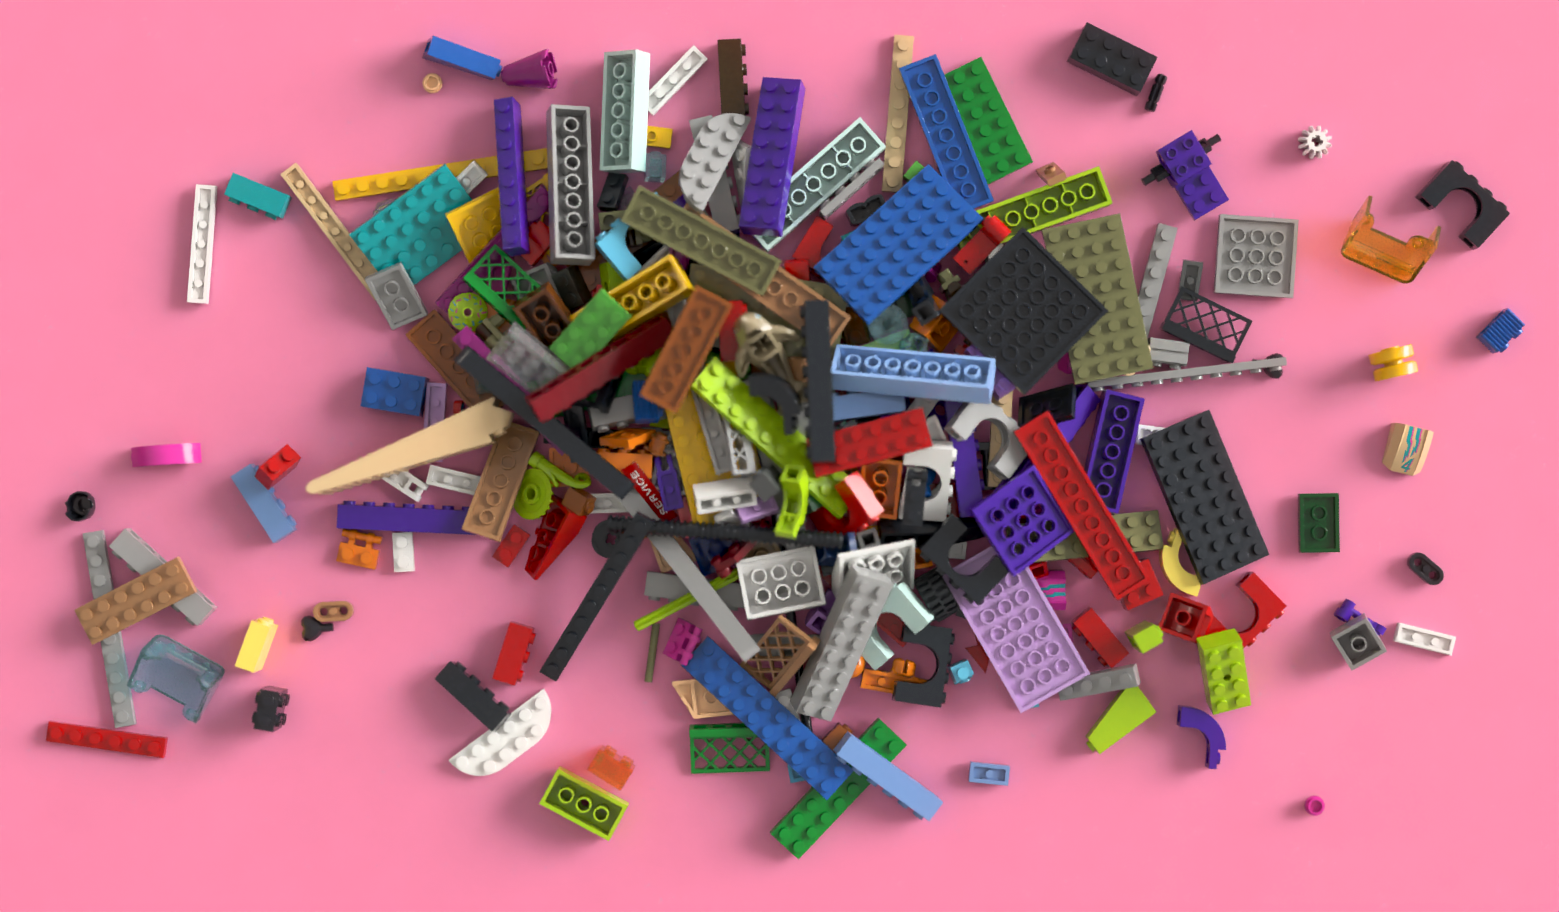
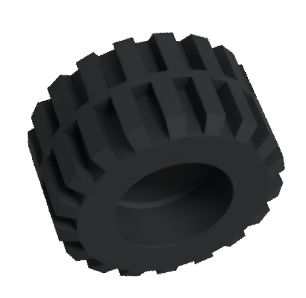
M934 568L914 579V585L937 622L959 611V605L946 582Z

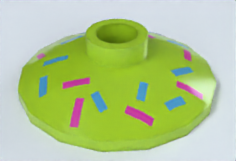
M469 292L459 294L450 302L448 315L452 325L458 330H462L467 325L472 331H475L477 326L487 318L488 311L484 300L477 294ZM465 309H470L472 311V314L470 316H466L464 314Z

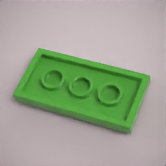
M601 289L549 349L567 366L572 368L603 349L632 315L607 292Z

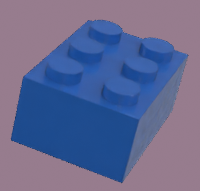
M367 367L360 406L423 417L426 387L429 378Z

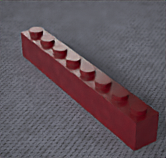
M661 314L654 316L524 397L535 418L540 422L549 421L557 412L568 409L573 402L586 398L589 392L602 388L605 382L619 377L626 369L638 365L640 360L653 356L656 350L664 346L672 330L667 318Z

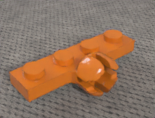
M895 658L891 670L887 672L864 668L860 688L893 694L894 681L919 684L926 682L928 679L915 677L916 664L913 661Z

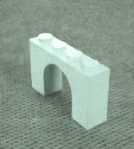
M905 582L899 585L894 583L881 613L890 612L898 615L914 634L921 631L935 618ZM877 622L862 653V657L875 671L895 654L880 637L877 631Z

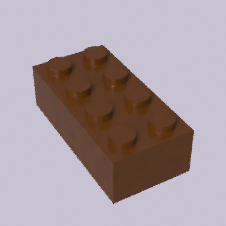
M548 281L517 300L513 310L559 373L569 366L549 348L573 321L570 317L572 314Z

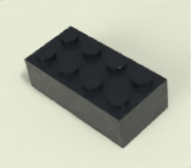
M1087 22L1067 62L1137 96L1141 92L1158 57Z

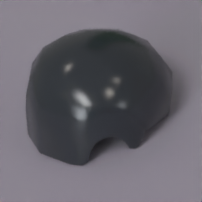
M86 491L72 493L65 502L67 506L65 515L71 521L78 522L91 518L96 508L94 497Z

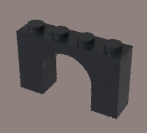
M1451 160L1438 171L1415 197L1426 208L1431 210L1452 190H1462L1470 194L1476 203V215L1458 237L1474 250L1485 242L1508 217L1510 212L1507 211V206L1492 197L1493 194L1490 190L1482 188L1478 184L1479 181L1471 174L1468 175L1463 170L1462 164Z
M950 514L918 548L922 551L919 555L927 562L931 560L936 565L934 569L942 577L946 574L951 579L949 583L956 590L961 588L965 592L963 596L971 604L973 602L979 604L1007 575L1008 570L1001 559L993 555L974 574L961 575L956 573L949 563V551L954 542L968 528L953 514Z
M903 622L900 641L920 644L929 648L935 656L936 669L933 676L923 683L915 684L894 681L893 701L940 708L942 704H945L946 692H943L944 684H948L949 673L946 670L947 664L950 665L952 653H949L950 645H953L955 637L952 629L926 625L921 631L914 634L906 623Z

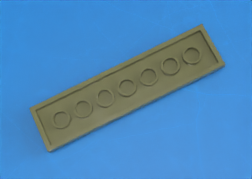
M640 185L621 219V222L761 296H764L782 260Z
M1158 510L1112 514L1134 553L1163 549ZM1051 521L1045 522L1044 527L1047 531H1050L1052 528ZM1008 526L1006 527L1007 538L1011 535V529ZM1034 531L1029 535L1032 543L1037 539V534ZM1073 532L1033 563L1087 558L1089 556ZM1016 543L1014 552L1019 554L1022 547L1019 543Z

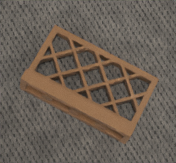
M780 614L757 643L760 649H766L767 656H759L758 652L748 660L756 661L758 668L751 667L747 664L748 661H742L740 666L769 688V693L776 697L812 654L821 640L815 635L813 638L809 637ZM779 622L787 628V632H779ZM768 637H776L777 644H769ZM781 637H789L790 644H782ZM794 637H799L805 642L803 644H795ZM771 649H779L780 656H772ZM784 649H792L793 656H785ZM761 661H769L770 668H762ZM774 661H782L783 668H775ZM764 673H772V682L764 676Z

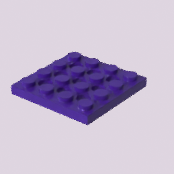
M1034 465L1028 466L969 510L1009 574L1013 577L1074 532ZM1026 487L1031 489V496L1029 498L1024 496V489ZM1012 498L1016 501V507L1013 510L1008 506V502ZM1036 504H1040L1042 507L1039 515L1034 512ZM995 510H999L1001 513L998 521L993 519V512ZM1021 515H1024L1027 519L1024 526L1019 524V517ZM1047 520H1050L1052 523L1050 531H1047L1044 527ZM1007 526L1011 529V535L1008 538L1003 534V530ZM1034 531L1037 534V539L1032 543L1029 535ZM1016 543H1019L1022 547L1019 554L1014 552Z

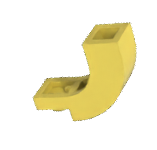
M1174 528L1173 531H1170L1167 538L1169 545H1163V549L1159 550L1160 567L1165 578L1172 586L1181 592L1197 597L1201 585L1196 575L1188 573L1180 565L1178 553L1182 539L1177 528Z

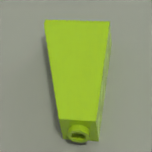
M1138 686L1121 689L1085 737L1088 739L1086 744L1092 752L1096 750L1101 754L1157 711Z

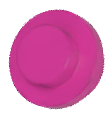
M1310 796L1304 804L1307 813L1313 816L1320 815L1325 808L1324 801L1318 796Z

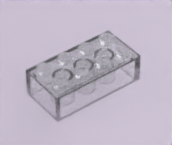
M516 322L510 326L486 357L488 361L529 393L534 392L571 369L547 346Z

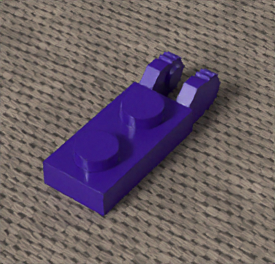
M671 453L667 454L666 457L669 470L662 471L661 459L659 456L655 457L656 476L664 511L684 508L676 468H674Z

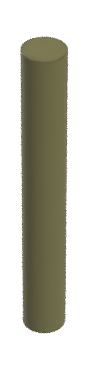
M659 623L652 624L645 682H652L660 629Z

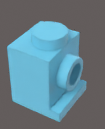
M967 659L947 666L954 685L965 683L971 680L972 675H974Z

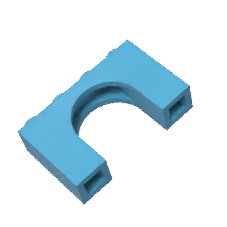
M618 218L610 225L612 228L607 233L603 231L595 238L597 241L594 243V246L623 281H627L643 267L626 246L625 234L629 225L621 222V219Z

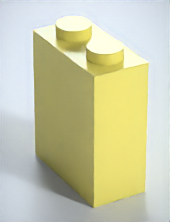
M262 617L251 621L235 663L236 667L253 673L262 670L278 625L273 623V619Z

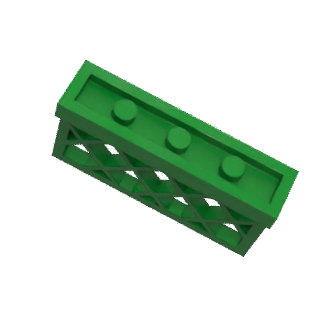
M494 244L462 280L521 334L526 327L513 310L514 305L506 303V294H517V300H519L520 294H528L533 291V286L538 288L540 285ZM494 250L501 255V264H490V255ZM502 266V278H491L490 267ZM504 266H513L516 269V277L505 278ZM479 267H488V278H479L474 272ZM502 280L503 292H494L491 289V281ZM505 280H516L517 291L505 292ZM519 280H528L531 284V291H519Z
M744 723L690 724L691 774L770 771L769 747L764 744L758 749L752 743L758 736ZM719 738H722L727 743L721 750L712 744ZM736 738H742L747 742L740 750L732 743ZM694 739H703L707 745L700 751L694 746ZM729 745L737 752L731 759L723 754ZM748 745L757 751L750 759L743 753ZM709 746L717 752L711 760L703 754ZM760 754L766 759V766H757L753 760ZM739 755L747 761L741 767L733 763ZM700 756L708 762L704 768H695V761ZM719 756H722L728 763L724 767H717L713 762Z

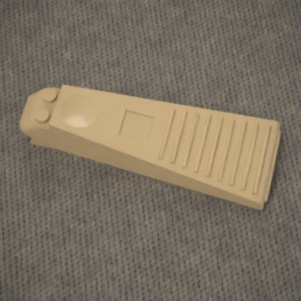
M494 397L489 398L391 445L388 444L387 447L378 449L374 453H368L367 456L360 457L359 460L350 462L346 466H340L339 469L332 470L331 473L322 475L318 479H312L306 486V492L333 495L335 492H343L344 489L362 486L364 483L381 480L383 477L389 478L393 474L399 475L400 472H408L416 467L495 444L497 442L494 437L498 438L507 433L506 429L510 428L515 413L498 408L500 400Z

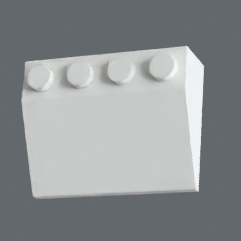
M911 539L838 554L832 572V592L835 598L840 591L851 564L885 573L893 584L899 585L905 582L910 589H914L915 540Z
M813 546L741 559L736 563L747 621L824 606L826 604L816 552Z

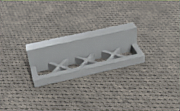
M722 417L732 476L741 475L742 478L755 474L756 468L751 441L734 426L732 430L729 422ZM734 439H735L736 449L733 447V443H732V442L734 441ZM737 459H738V461H739L740 470H737V466H736V461H737Z

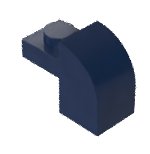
M847 532L843 536V547L841 550L838 547L826 549L824 546L822 548L816 546L818 565L834 566L838 554L856 551L858 544L855 540V533Z

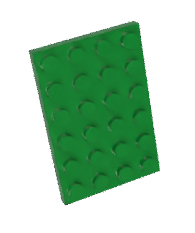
M982 57L945 74L987 184L989 185L1033 163Z

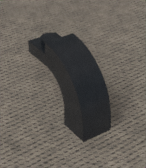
M766 372L750 374L748 376L750 396H767L774 399L780 405L783 412L784 434L793 435L796 429L799 428V419L795 415H799L803 411L802 403L796 390L789 382L775 374Z

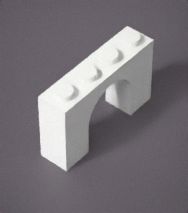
M931 440L933 447L903 455V465L926 466L934 469L939 474L940 482L931 491L932 496L925 497L923 520L944 522L946 515H950L951 503H948V497H952L953 485H950V479H954L955 467H952V461H956L957 450L953 449L952 441ZM903 492L899 493L898 519H903L904 506H900Z

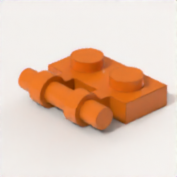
M343 529L342 536L348 537L349 541L348 543L340 542L336 561L375 570L380 550L372 549L373 543L381 544L382 537L376 536L375 533L371 532L368 534L358 532L357 529ZM356 539L366 541V546L355 545Z

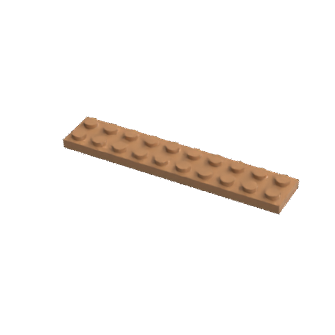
M688 203L684 206L685 210L729 232L704 213L696 212ZM781 267L777 269L764 296L725 277L799 330L801 326H804V318H800V306H803L804 301L826 300ZM829 302L830 343L832 346L851 319V316Z

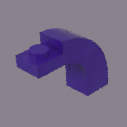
M1178 705L1177 725L1180 727L1196 728L1203 733L1206 739L1205 767L1217 769V764H1220V753L1218 750H1226V741L1220 725L1213 717L1198 708Z

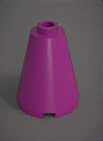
M544 49L504 66L501 71L502 81L507 86L556 88L558 78L554 79V73L557 72V67L552 52H548L549 49Z

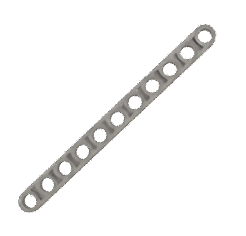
M634 487L623 500L618 498L632 517H634L638 510L651 519H659ZM649 534L647 537L743 661H748L761 649L675 538L670 537V535L664 537L663 535L657 536L655 534L651 536Z

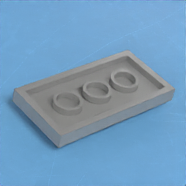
M880 158L876 161L874 159L869 161L864 166L863 173L857 172L850 179V184L847 187L843 185L835 192L833 200L828 198L820 206L819 216L824 221L883 169V161Z

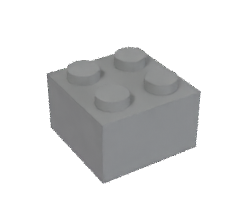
M1365 613L1330 632L1332 640L1351 671L1387 652Z

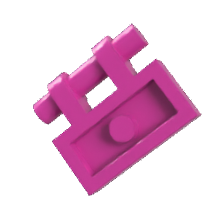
M678 618L663 654L687 666L689 659H692L694 655L692 652L696 644L700 642L702 629L684 619Z

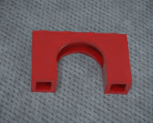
M817 216L792 258H809L810 273L820 279L821 277L813 270V267L821 261V248L834 226Z
M856 471L834 486L848 507L850 520L844 516L837 519L824 506L808 514L819 532L821 530L826 533L827 531H830V533L836 531V533L842 532L843 536L847 532H853L856 536L858 531L865 530L869 525L879 520L878 515L884 509L859 472Z
M1251 571L1236 584L1252 601L1255 608V617L1252 624L1247 629L1237 632L1242 640L1243 649L1246 646H1251L1257 640L1256 636L1260 632L1264 633L1271 626L1270 622L1274 618H1280L1285 612L1283 609L1287 607ZM1214 616L1207 635L1228 629Z

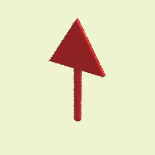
M976 637L977 645L965 649L986 673L989 657Z

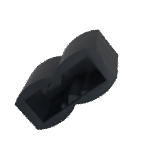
M876 194L869 197L864 203H856L850 206L845 213L850 225H861L885 203L882 194Z

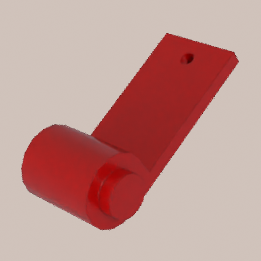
M988 215L981 223L983 227L952 258L969 275L1012 232L995 215L993 217Z

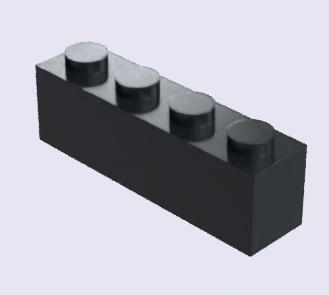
M450 661L436 676L435 680L488 729L496 732L511 716V713L508 711L509 706L503 701L498 702L494 698L495 694L487 687L484 689L480 685L481 681L472 674L470 676L466 673L465 670L467 668L462 663Z

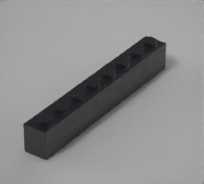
M806 300L803 306H800V318H804V326H801L800 329L801 338H805V346H801L802 358H805L806 366H802V377L806 378V386H803V398H807V406H804V419H808V427H805V439H809V447H806V459H810V464L834 463L836 459L829 300Z

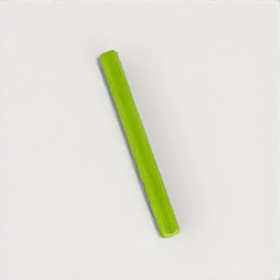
M735 568L728 577L724 579L718 577L709 583L717 591L738 580V570ZM689 592L634 621V626L637 631H641L697 600Z

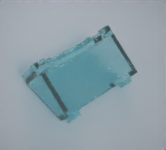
M160 634L154 636L141 649L126 686L139 693L147 692L150 688L155 689L184 705L182 710L183 716L187 720L197 723L220 684L225 669L170 637Z

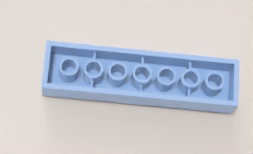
M841 344L836 346L831 365L833 390L990 404L996 375L995 358Z

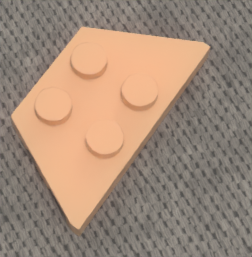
M696 679L672 681L673 687L694 719L733 715Z

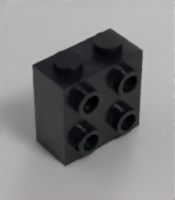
M267 686L260 689V692H257L255 703L258 705L257 711H254L252 716L253 729L274 732L282 728V725H285L287 714L284 711L285 706H288L290 694H287L288 689Z

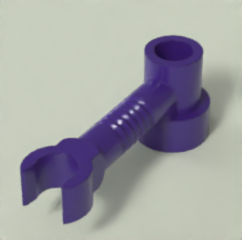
M1345 599L1341 607L1336 609L1334 616L1347 623L1351 616L1356 618L1362 613L1354 609L1356 605L1354 602ZM1368 618L1379 636L1383 635L1386 628Z

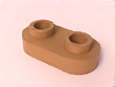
M348 601L320 602L313 609L315 619L320 622L345 621L350 619L354 613L353 605ZM342 607L347 608L346 614L341 612ZM322 608L327 609V615L321 613Z

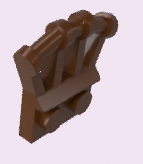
M846 306L845 313L851 316V319L842 330L841 338H843V345L856 346L869 343L871 339L866 323L850 306Z

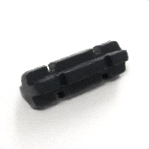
M1163 74L1156 76V83L1153 84L1145 110L1149 112L1156 110L1158 105L1156 103L1159 102L1167 76Z

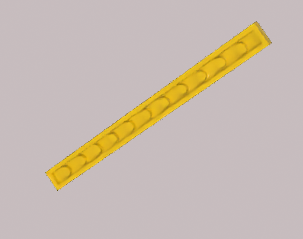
M547 148L524 151L525 172L548 169ZM497 156L446 163L455 177L473 160L488 173L485 178L498 177ZM443 164L332 181L335 201L407 191Z

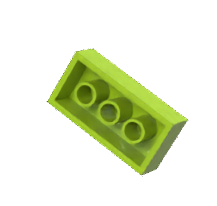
M1233 628L1196 638L1206 702L1212 714L1215 715L1250 706L1251 699L1243 644L1236 629Z
M559 766L539 804L609 841L629 802ZM582 799H586L589 804L583 805L581 803Z

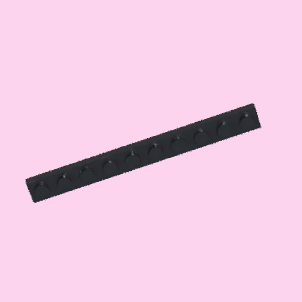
M637 510L539 671L540 673L554 681L558 680L653 525V519Z

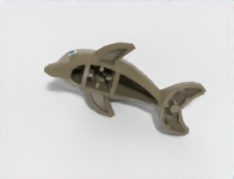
M751 312L741 314L735 320L733 327L738 343L735 368L739 377L745 376L751 362L762 372L775 374L785 379L796 390L801 403L807 402V398H803V386H806V382L794 380L782 344L785 341L799 342L800 337L789 328L771 325L759 314ZM778 404L779 415L783 417L782 409Z

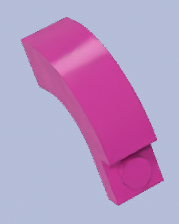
M200 443L131 448L132 467L202 463Z

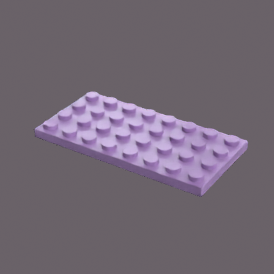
M990 546L952 569L961 575H971L979 571L993 555H996L998 558L999 556L994 548ZM1029 567L1025 568L1015 577L1011 576L1008 572L979 604L976 602L971 604L963 596L965 592L961 588L956 590L949 583L951 579L944 574V581L1020 713L1090 674Z

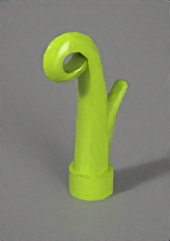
M537 451L529 459L528 465L546 473L555 487L559 486L558 481L576 489L587 488L591 484V478L588 474L578 473L572 478L546 460L545 456Z

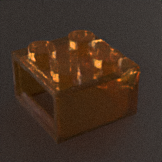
M602 745L587 770L621 791L634 771V761L625 755L621 757L616 754L617 750L612 746L607 745L605 747Z

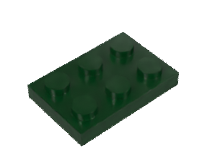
M1339 493L1298 494L1299 553L1340 552Z

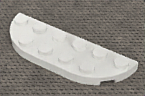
M542 689L514 710L496 732H492L489 729L450 758L449 762L466 774L485 776L500 771L534 746L546 733L551 720V703L545 689Z

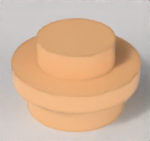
M430 73L424 77L422 84L427 92L437 93L442 88V79L437 74Z

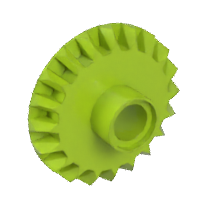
M535 468L526 470L514 503L516 512L522 518L528 520L539 519L541 515H546V510L550 509L549 503L553 502L551 495L554 494L551 488L554 485L550 483V478L547 477L546 473Z

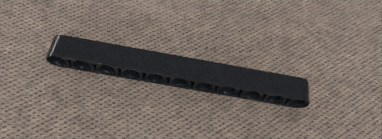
M466 345L454 359L460 367L618 498L623 500L635 486L630 479L555 417L543 422L535 418L524 398L527 394L471 347Z

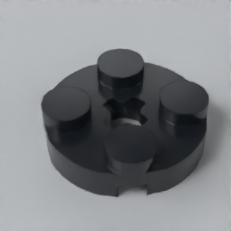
M607 520L602 521L595 527L591 539L596 553L605 558H609L623 535L619 531L618 533L612 531L610 534L617 537L615 544L607 543L606 539H608L607 535L609 534L607 531Z

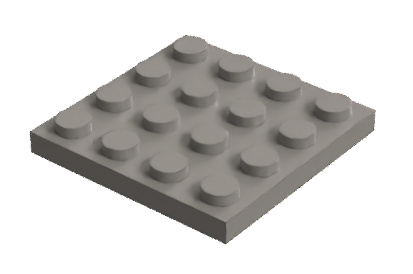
M1220 214L1218 220L1214 293L1292 299L1294 295L1299 220Z

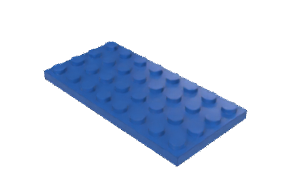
M928 164L813 267V270L869 325L979 226L984 218Z

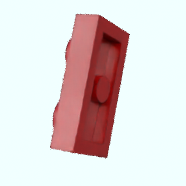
M514 524L492 557L509 568L531 535Z

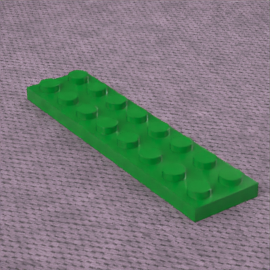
M879 718L858 738L890 762L907 746ZM848 762L846 763L850 768L853 767V766H852L851 764H849ZM853 771L828 800L811 787L774 826L770 834L799 860L871 784L867 781L868 777L863 773L860 776Z

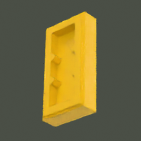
M647 126V146L670 149L673 129Z

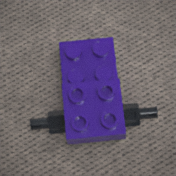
M1191 130L1157 150L1156 154L1160 164L1150 170L1151 174L1141 179L1142 183L1146 186L1154 180L1160 182L1167 178L1172 188H1175L1194 221L1225 203L1229 199L1209 167L1212 163L1207 156V153L1212 151L1211 146L1221 141L1220 136L1216 134L1208 140L1202 138L1198 141Z

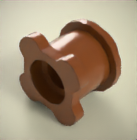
M659 431L652 433V439L649 445H644V449L654 456L665 457L667 453L664 452L666 444L670 443L667 439L668 436Z

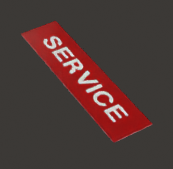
M636 462L621 469L622 473L635 484L634 488L658 518L662 519V521H665V519L670 521L678 516L674 510L664 511L660 492Z

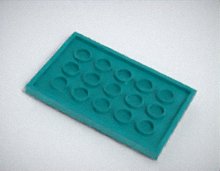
M444 163L349 233V235L377 271L402 262L413 285H415L462 251L445 213L471 201L472 198Z

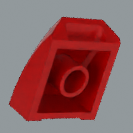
M1171 592L1162 620L1158 626L1164 633L1197 644L1196 638L1208 634L1214 616L1210 606Z

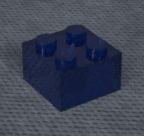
M692 537L688 540L703 576L716 572V569L710 563L711 559L717 555L722 557L728 552V548L735 543L732 540L726 541V539H723V541L719 539L714 541L713 538L701 540V537H698V539Z

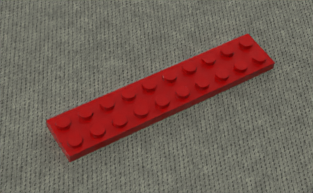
M1046 410L1013 431L1030 461L1045 481L1115 600L1121 599L1149 581L1150 577L1049 411Z

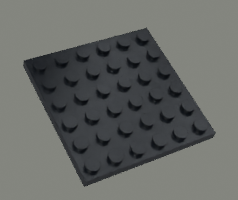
M1024 227L939 310L941 315L984 357L995 358V368L1023 395L1108 312Z

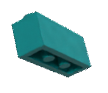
M235 173L232 174L224 195L230 197L228 201L240 205L241 202L248 205L247 209L257 213L260 209L266 212L265 216L274 220L277 217L284 218L292 198L287 194Z

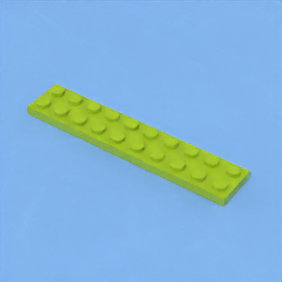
M716 357L712 358L691 384L690 388L782 470H784L786 464L804 466L808 476L809 494L837 519L841 518L848 507L834 486L848 475L843 471L816 479L813 465L810 464V459H806V447L808 446L805 436L797 429L793 435H785L783 417L760 396H750L749 387Z

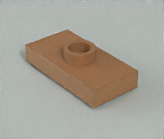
M1054 162L1036 169L1037 175L1048 186L1057 184L1067 178L1065 172Z

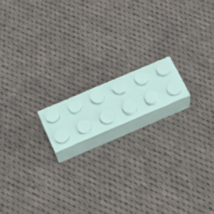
M640 50L604 52L600 171L609 173L646 172L649 53Z

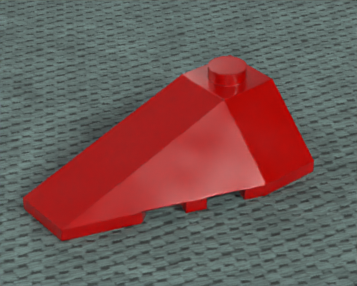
M555 494L551 495L553 502L549 503L550 509L546 510V515H541L543 518L540 528H536L535 531L537 539L535 545L531 546L525 566V571L534 580H537L578 535L587 518L586 515L579 516L562 505L563 499Z

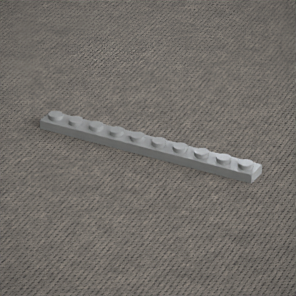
M686 298L667 309L672 328L687 302ZM703 361L695 379L706 367L705 361ZM691 389L715 473L720 475L729 472L731 468L721 415Z
M1286 357L1111 377L1087 382V385L1094 392L1104 391L1106 386H1112V389H1122L1124 384L1139 387L1144 386L1143 382L1151 381V385L1163 384V380L1171 379V383L1182 382L1184 377H1190L1191 380L1203 379L1202 375H1210V378L1222 377V373L1230 372V376L1242 375V371L1250 370V374L1260 373L1262 368L1278 371L1282 370L1281 366L1287 365Z
M104 530L83 533L93 599L114 590ZM120 631L101 641L115 728L137 724L122 633Z

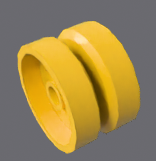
M1412 344L1402 347L1398 345L1380 350L1381 352L1368 355L1371 365L1384 364V367L1373 371L1375 381L1418 371L1416 361L1403 362L1402 360L1413 356Z

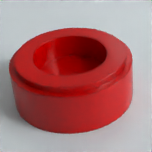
M463 400L454 401V415L465 410Z

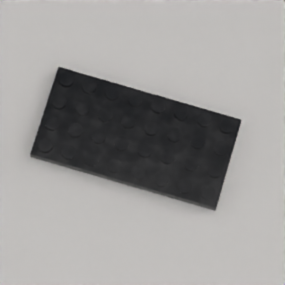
M1210 410L1201 412L1140 439L1200 585L1211 582L1269 555Z

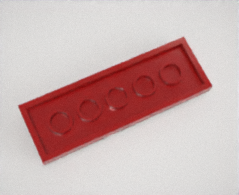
M923 408L834 431L836 461L834 463H815L812 465L817 479L933 447ZM806 439L807 446L809 447V439Z

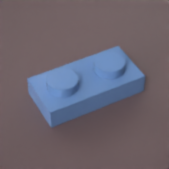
M970 761L968 781L1008 786L1010 766Z

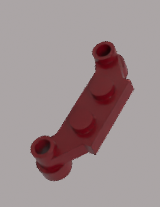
M764 518L752 521V524L757 528L758 526H761V528L765 526L768 528L773 527ZM741 541L733 543L725 555L713 557L710 563L716 569L717 575L721 579L728 577L733 571L731 565L738 563L757 542L751 543V541L745 543Z

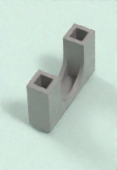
M991 401L990 404L963 402L944 427V430L959 442L967 440L982 420H988L995 424L1001 434V447L987 468L1000 480L1010 479L1027 455L1013 431L1019 428L1017 426L1018 423L1013 418L1007 417L1003 413V409Z

